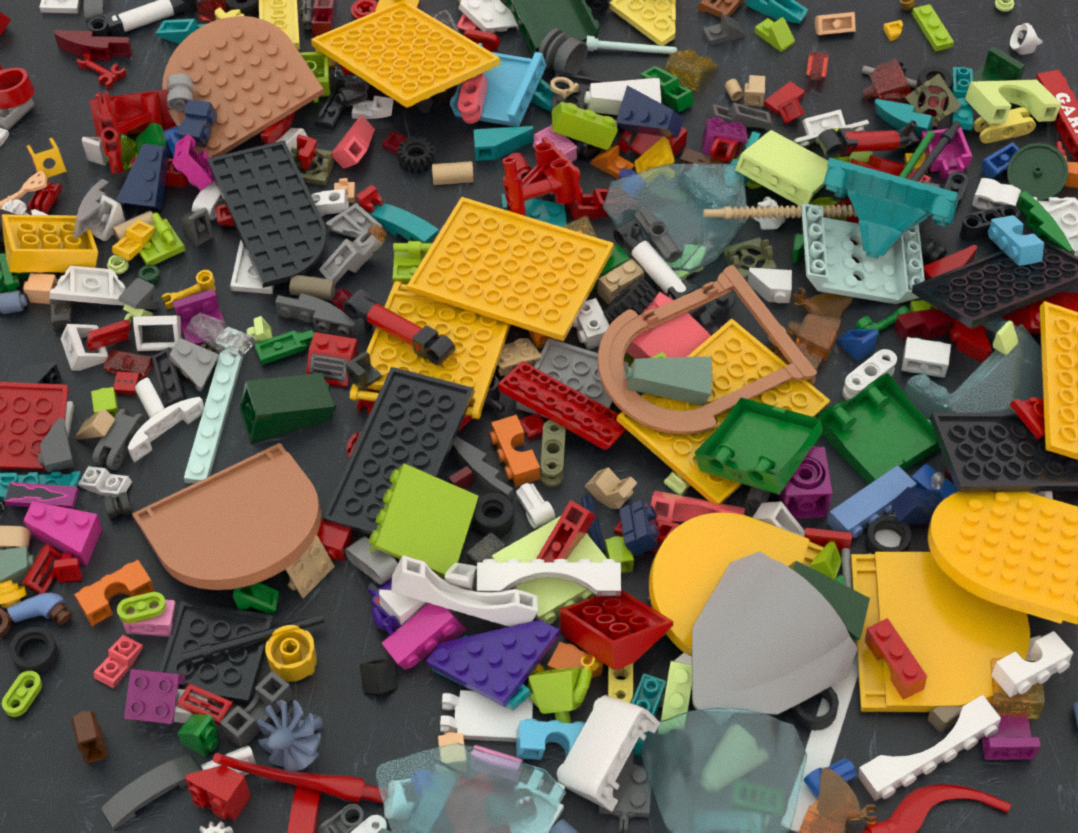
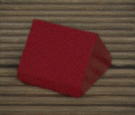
M339 288L332 303L347 314L343 308V303L353 294L348 290Z

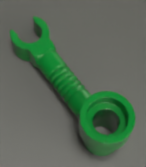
M903 306L889 317L877 323L873 322L869 316H865L855 324V328L877 329V331H880L894 324L897 315L911 311L907 306Z

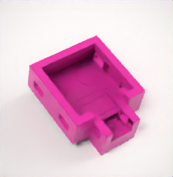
M961 127L955 133V138L952 142L945 146L929 167L930 172L939 171L942 181L947 180L950 173L955 171L963 173L964 168L970 167L972 154ZM946 129L932 130L935 135L924 151L926 158L941 140L940 136ZM928 131L922 132L921 141Z
M188 134L176 143L173 164L179 172H183L187 176L188 181L193 186H197L201 191L211 184L214 179L207 165V159L211 157L210 155L206 157L207 152L205 150L198 153L194 149L196 141Z

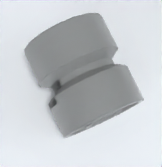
M178 73L167 78V106L170 109L185 111L188 99L193 100V79L189 75Z

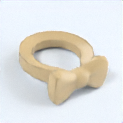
M556 77L551 80L550 88L554 93L562 95L566 99L570 94L578 92L579 84H573L570 79L565 77ZM565 82L570 88L559 89L555 86V83Z

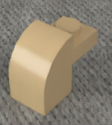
M608 467L597 471L584 487L599 502L609 508L619 509L633 494L632 489L637 482L632 477L620 480Z

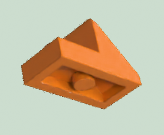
M619 145L610 147L608 151L603 149L591 161V165L619 179V172L623 168L635 170V164L619 156Z

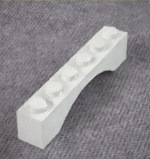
M402 555L392 575L391 592L509 627L532 622L538 612L537 595L517 589L491 593L462 589L441 579L430 569L426 562Z
M485 559L483 563H477V592L508 591L526 581L551 577L576 582L589 589L596 596H621V563H616L614 559L601 560V563H592L590 559H580L578 563H568L566 559H556L554 563H544L542 559H532L530 563H521V560L508 559L506 563H497L495 559Z
M981 695L962 707L960 717L953 730L937 745L921 753L909 756L892 757L880 755L859 767L858 778L875 801L881 797L886 799L893 795L896 791L895 789L901 785L906 787L912 784L916 777L923 772L924 774L932 772L937 767V764L943 760L949 762L957 756V752L964 748L966 750L971 749L978 743L980 738L984 736L989 738L998 731L1001 718L986 698Z

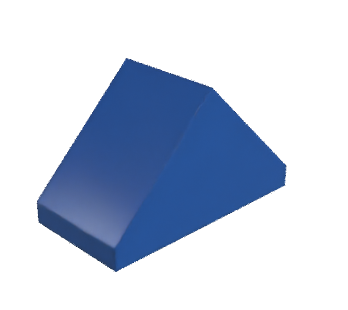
M850 329L837 338L836 342L855 360L860 362L874 352L878 331L877 329Z

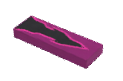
M10 482L4 502L6 506L30 507L31 502L34 501L74 509L79 490L73 486Z

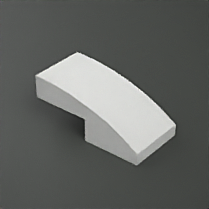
M374 96L373 101L364 100V102L353 105L352 118L358 119L360 115H363L365 119L391 116L393 98Z

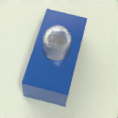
M928 464L923 465L911 477L917 483L915 488L924 491H939L944 499L957 492L955 485L946 479L942 472H937Z

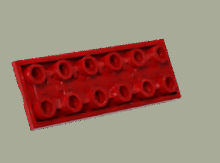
M524 361L498 383V388L503 394L602 449H609L627 430L616 421L618 413Z

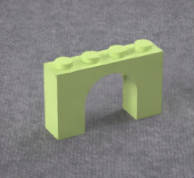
M1038 80L970 82L965 100L988 124L1005 123L1012 106L1010 103L1027 108L1029 113L1038 122L1055 121L1061 103Z

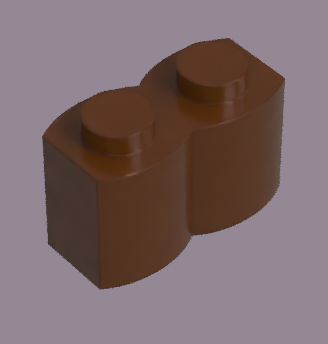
M82 711L73 716L71 722L77 748L82 754L83 761L89 764L107 758V748L96 714L92 711Z

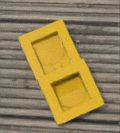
M137 220L125 229V237L112 246V252L130 261L149 241L155 232V227Z

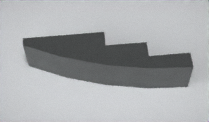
M456 436L450 451L462 468L468 466L472 471L473 480L486 492L500 493L508 497L512 502L513 488L500 481V471L487 464V454Z

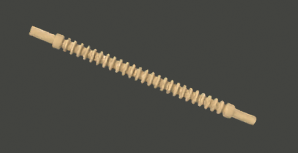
M793 205L791 208L789 206L785 208L783 206L779 208L777 206H774V208L763 206L761 209L760 206H757L755 209L752 206L749 209L746 206L743 209L740 206L738 209L735 206L732 209L731 206H725L723 209H703V218L723 217L725 220L732 219V217L734 219H737V217L743 219V217L754 219L756 216L757 219H760L762 216L765 219L768 216L771 219L774 216L776 219L779 216L782 219L784 216L786 218L790 216L791 218H795V216L800 218L802 216L800 205L797 208ZM820 205L823 207V217L825 215L826 218L830 215L832 218L835 215L838 218L841 215L844 218L847 215L848 217H852V215L857 217V213L852 205H848V207L846 205L842 207L840 205H837V207L826 205L825 208L823 205Z

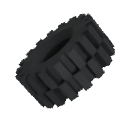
M643 277L638 278L623 289L610 302L603 313L611 323L627 310H633L639 315L653 302L657 292Z

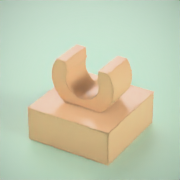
M347 178L339 179V183H334V190L345 189L349 203H355V182H348Z

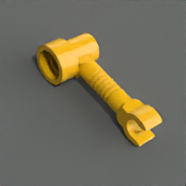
M202 270L196 276L198 284L177 293L163 294L161 298L163 302H166L164 303L166 309L174 307L173 301L189 297L201 291L205 292L211 289L215 291V279L212 272Z

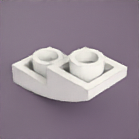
M88 466L78 485L103 496L111 495L116 497L119 493L126 492L132 481L128 476L110 474L106 468Z

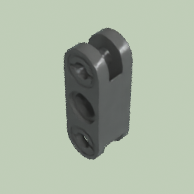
M120 409L115 416L112 426L97 444L93 453V462L98 465H103L106 462L109 469L117 470L129 452L128 446L130 441L145 423V416L138 413L131 417L129 416L128 409Z

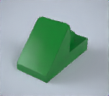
M1 253L0 263L8 292L18 291L17 288L21 287L19 279L29 277L31 272H10L6 254Z
M258 582L249 586L234 588L233 598L238 610L245 611L251 606L271 615L276 611L279 591Z

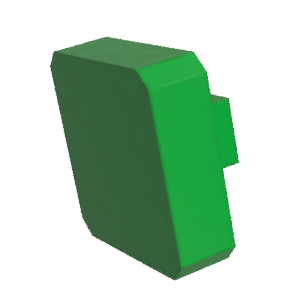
M151 123L137 136L138 152H140L143 144L166 147L161 125Z

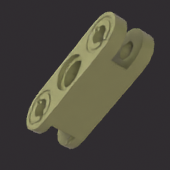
M548 420L543 426L541 481L548 487H556L563 480L565 428L552 420Z

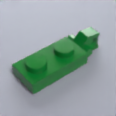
M294 330L256 343L254 346L261 364L264 365L306 350L311 345L314 333L313 330L304 333L295 332Z

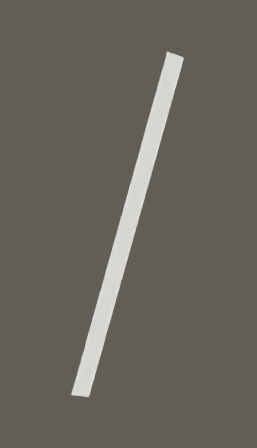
M894 512L889 515V516H895V517H896V515H895ZM883 529L875 534V539L886 547H896L900 544L901 537L892 530ZM857 652L847 678L831 686L839 700L836 719L825 729L811 731L781 826L799 833L809 832L818 801L803 779L815 769H825L830 765L858 677ZM823 697L817 716H823L829 711V703Z

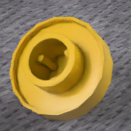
M12 580L0 583V604L2 608H7L21 602L20 598L27 595L25 586H18V583H12Z

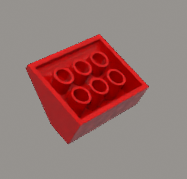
M622 589L621 596H594L559 609L561 635L613 670H620L629 664L635 663L674 625L671 619Z

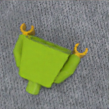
M587 656L581 658V664L584 666V669L578 666L544 671V667L541 664L536 666L535 670L528 677L527 688L531 692L529 698L542 714L554 713L556 720L562 723H571L569 711L581 706L591 682L592 671H595L599 666V662L594 656L589 665H587L589 661Z

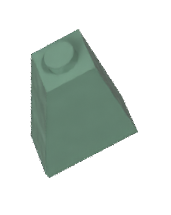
M27 546L0 550V583L12 580V583H18V585L22 583L35 561L34 555H30Z

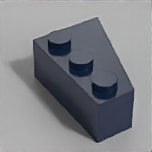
M627 85L616 123L629 132L678 138L684 119L669 107Z
M143 144L116 202L125 207L162 211L170 151L164 146Z

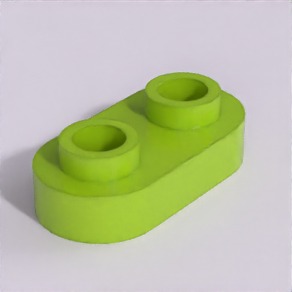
M150 592L122 600L117 606V613L120 620L124 623H135L161 616L165 612L167 605L162 594ZM158 605V607L151 609L152 606Z
M25 671L17 677L2 699V707L7 715L18 717L27 711L42 689V680L38 673ZM29 684H34L31 688H27ZM15 704H20L18 707L13 708Z

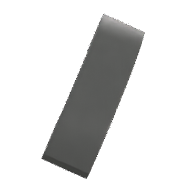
M190 755L176 758L152 769L131 782L114 795L101 809L112 828L116 829L136 816L135 811L177 785L180 789L186 786L185 777L187 774L200 770Z

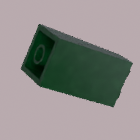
M315 373L246 381L239 409L250 442L262 441L330 421L332 413L336 409V403L334 398H331L329 383L325 381L323 374Z
M798 561L789 565V568L806 579L830 603L846 626L853 642L855 643L860 640L870 598Z

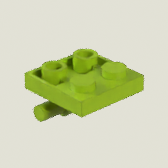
M158 213L152 214L151 218L155 224L151 226L155 227V232L138 253L146 265H155L185 251L184 244L167 219L162 220Z
M421 241L394 243L393 283L401 281L403 284H408L433 243H421Z

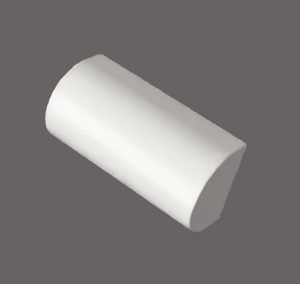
M145 378L137 383L135 390L149 418L165 409L149 378Z

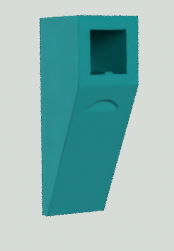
M533 126L473 130L475 161L496 160L533 142Z
M643 673L631 704L648 710L655 717L667 681ZM649 731L644 733L646 735L645 740L638 738L632 749L634 750V755L641 757L650 734Z

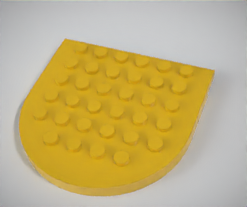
M1025 491L956 492L937 506L928 529V544L937 564L954 582L989 602L1062 624V621H1067L1078 625L1077 506Z
M723 512L694 517L674 529L664 540L655 555L649 576V595L652 608L673 621L674 625L666 632V635L681 651L692 656V628L730 562L760 551L786 566L798 561L810 567L812 561L824 547L809 542L808 538L745 515Z
M931 552L851 554L853 590L870 598L861 639L856 642L858 648L857 663L861 712H930L938 706H964L981 695L988 702H991L1005 692L991 675L996 662L1014 652H1017L1023 660H1026L1030 642V627L1026 613L989 602L967 591L954 582L940 568ZM886 618L890 620L927 675L925 689L904 700L890 681L891 673L885 660L882 658L877 661L864 642L867 627Z

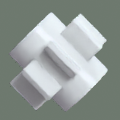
M10 199L1 208L17 215H29L25 212L27 210L26 204L18 199L13 201Z

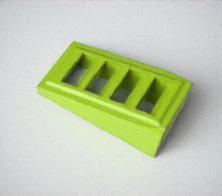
M834 541L829 542L812 561L810 568L835 580L842 560Z

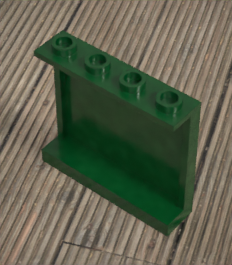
M505 0L533 56L535 52L539 51V47L546 35L555 28L561 29L570 34L571 37L578 38L585 43L587 42V36H595L597 38L598 31L600 30L597 20H594L591 7L586 4L585 0Z

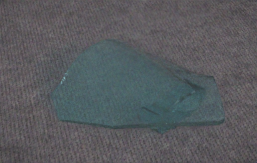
M693 163L654 167L612 181L603 205L616 228L630 220L635 221L634 214L644 206L650 207L659 221L667 225V231L682 250V255L677 261L666 263L673 271L683 270L690 273L715 261L737 231L747 221L745 217L743 219L739 217L734 219L732 217L729 220H725L723 217L703 218V209H723L725 206H731L732 209L735 206L738 209L742 206L745 209L747 206L744 176L735 170L736 164ZM641 229L642 235L649 242V238Z
M708 708L682 713L667 720L659 721L660 724L656 732H649L640 753L664 823L671 833H787L791 829L807 759V753L794 725L752 710Z
M458 742L383 763L377 768L375 774L392 833H546L565 794V790L545 769L484 752Z

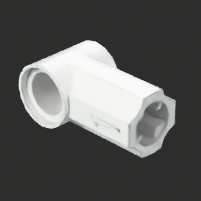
M526 483L516 491V496L526 510L527 519L534 529L556 519L551 504L543 500L534 484Z

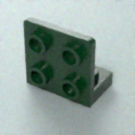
M993 46L988 51L985 64L973 74V82L1021 80L1025 65Z

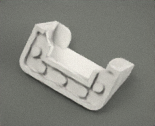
M607 695L598 698L594 703L593 711L566 760L558 768V782L564 785L566 789L612 812L618 802L613 797V789L618 790L620 786L615 782L638 738L645 740L646 735L644 733L647 731L655 733L660 722L648 710L638 705Z

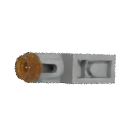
M375 223L373 226H369L366 231H363L354 242L345 239L319 270L326 279L333 280L334 285L347 270L356 273L384 244L385 237L387 236L386 231Z

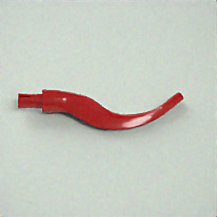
M216 753L213 756V762L264 778L324 792L345 801L359 803L360 799L384 804L387 797V789L364 784V779L358 777L288 771L242 761L220 753Z
M951 784L929 785L918 788L907 795L887 820L866 825L864 831L859 833H916L923 824L929 810L937 803L945 800H978L1006 813L1009 812L1011 803L965 786Z

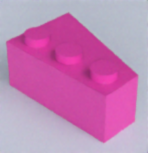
M34 501L31 502L23 520L26 528L31 531V536L51 547L57 548L63 554L72 553L73 558H78L80 564L87 567L103 529L97 514Z
M428 603L383 641L382 645L397 664L406 671L432 654L440 643L455 639L466 632L467 629L450 609Z

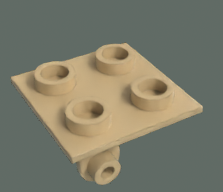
M520 338L515 340V342L504 344L497 363L500 367L498 368L500 377H506L522 361L534 367L537 360L542 358L529 338Z
M317 535L306 552L285 569L290 577L288 586L294 591L297 589L302 598L335 567Z

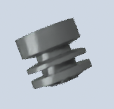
M555 28L543 39L538 53H543L547 69L554 70L555 73L559 71L577 74L586 60L588 46L578 38L571 37L570 34L563 30Z

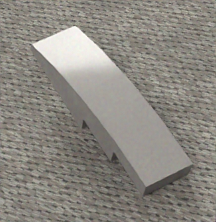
M101 179L84 197L78 210L73 237H80L99 222L102 207L100 200L102 195L107 196L108 181Z

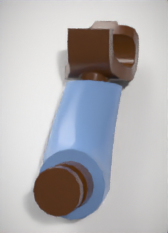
M51 592L42 593L8 607L6 612L0 608V619H2L0 637L3 638L11 630L12 621L16 623L29 618L44 616L45 618L52 617L61 626L72 617L73 613L66 611L67 607L64 605L66 600L62 596Z

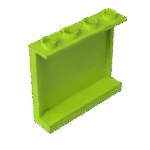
M403 464L398 470L394 469L391 474L390 482H392V485L383 497L385 506L377 515L376 523H378L376 530H373L368 543L371 544L369 552L373 553L377 549L398 559H401L403 555L426 562L435 574L445 580V573L454 563H458L479 496L407 464Z

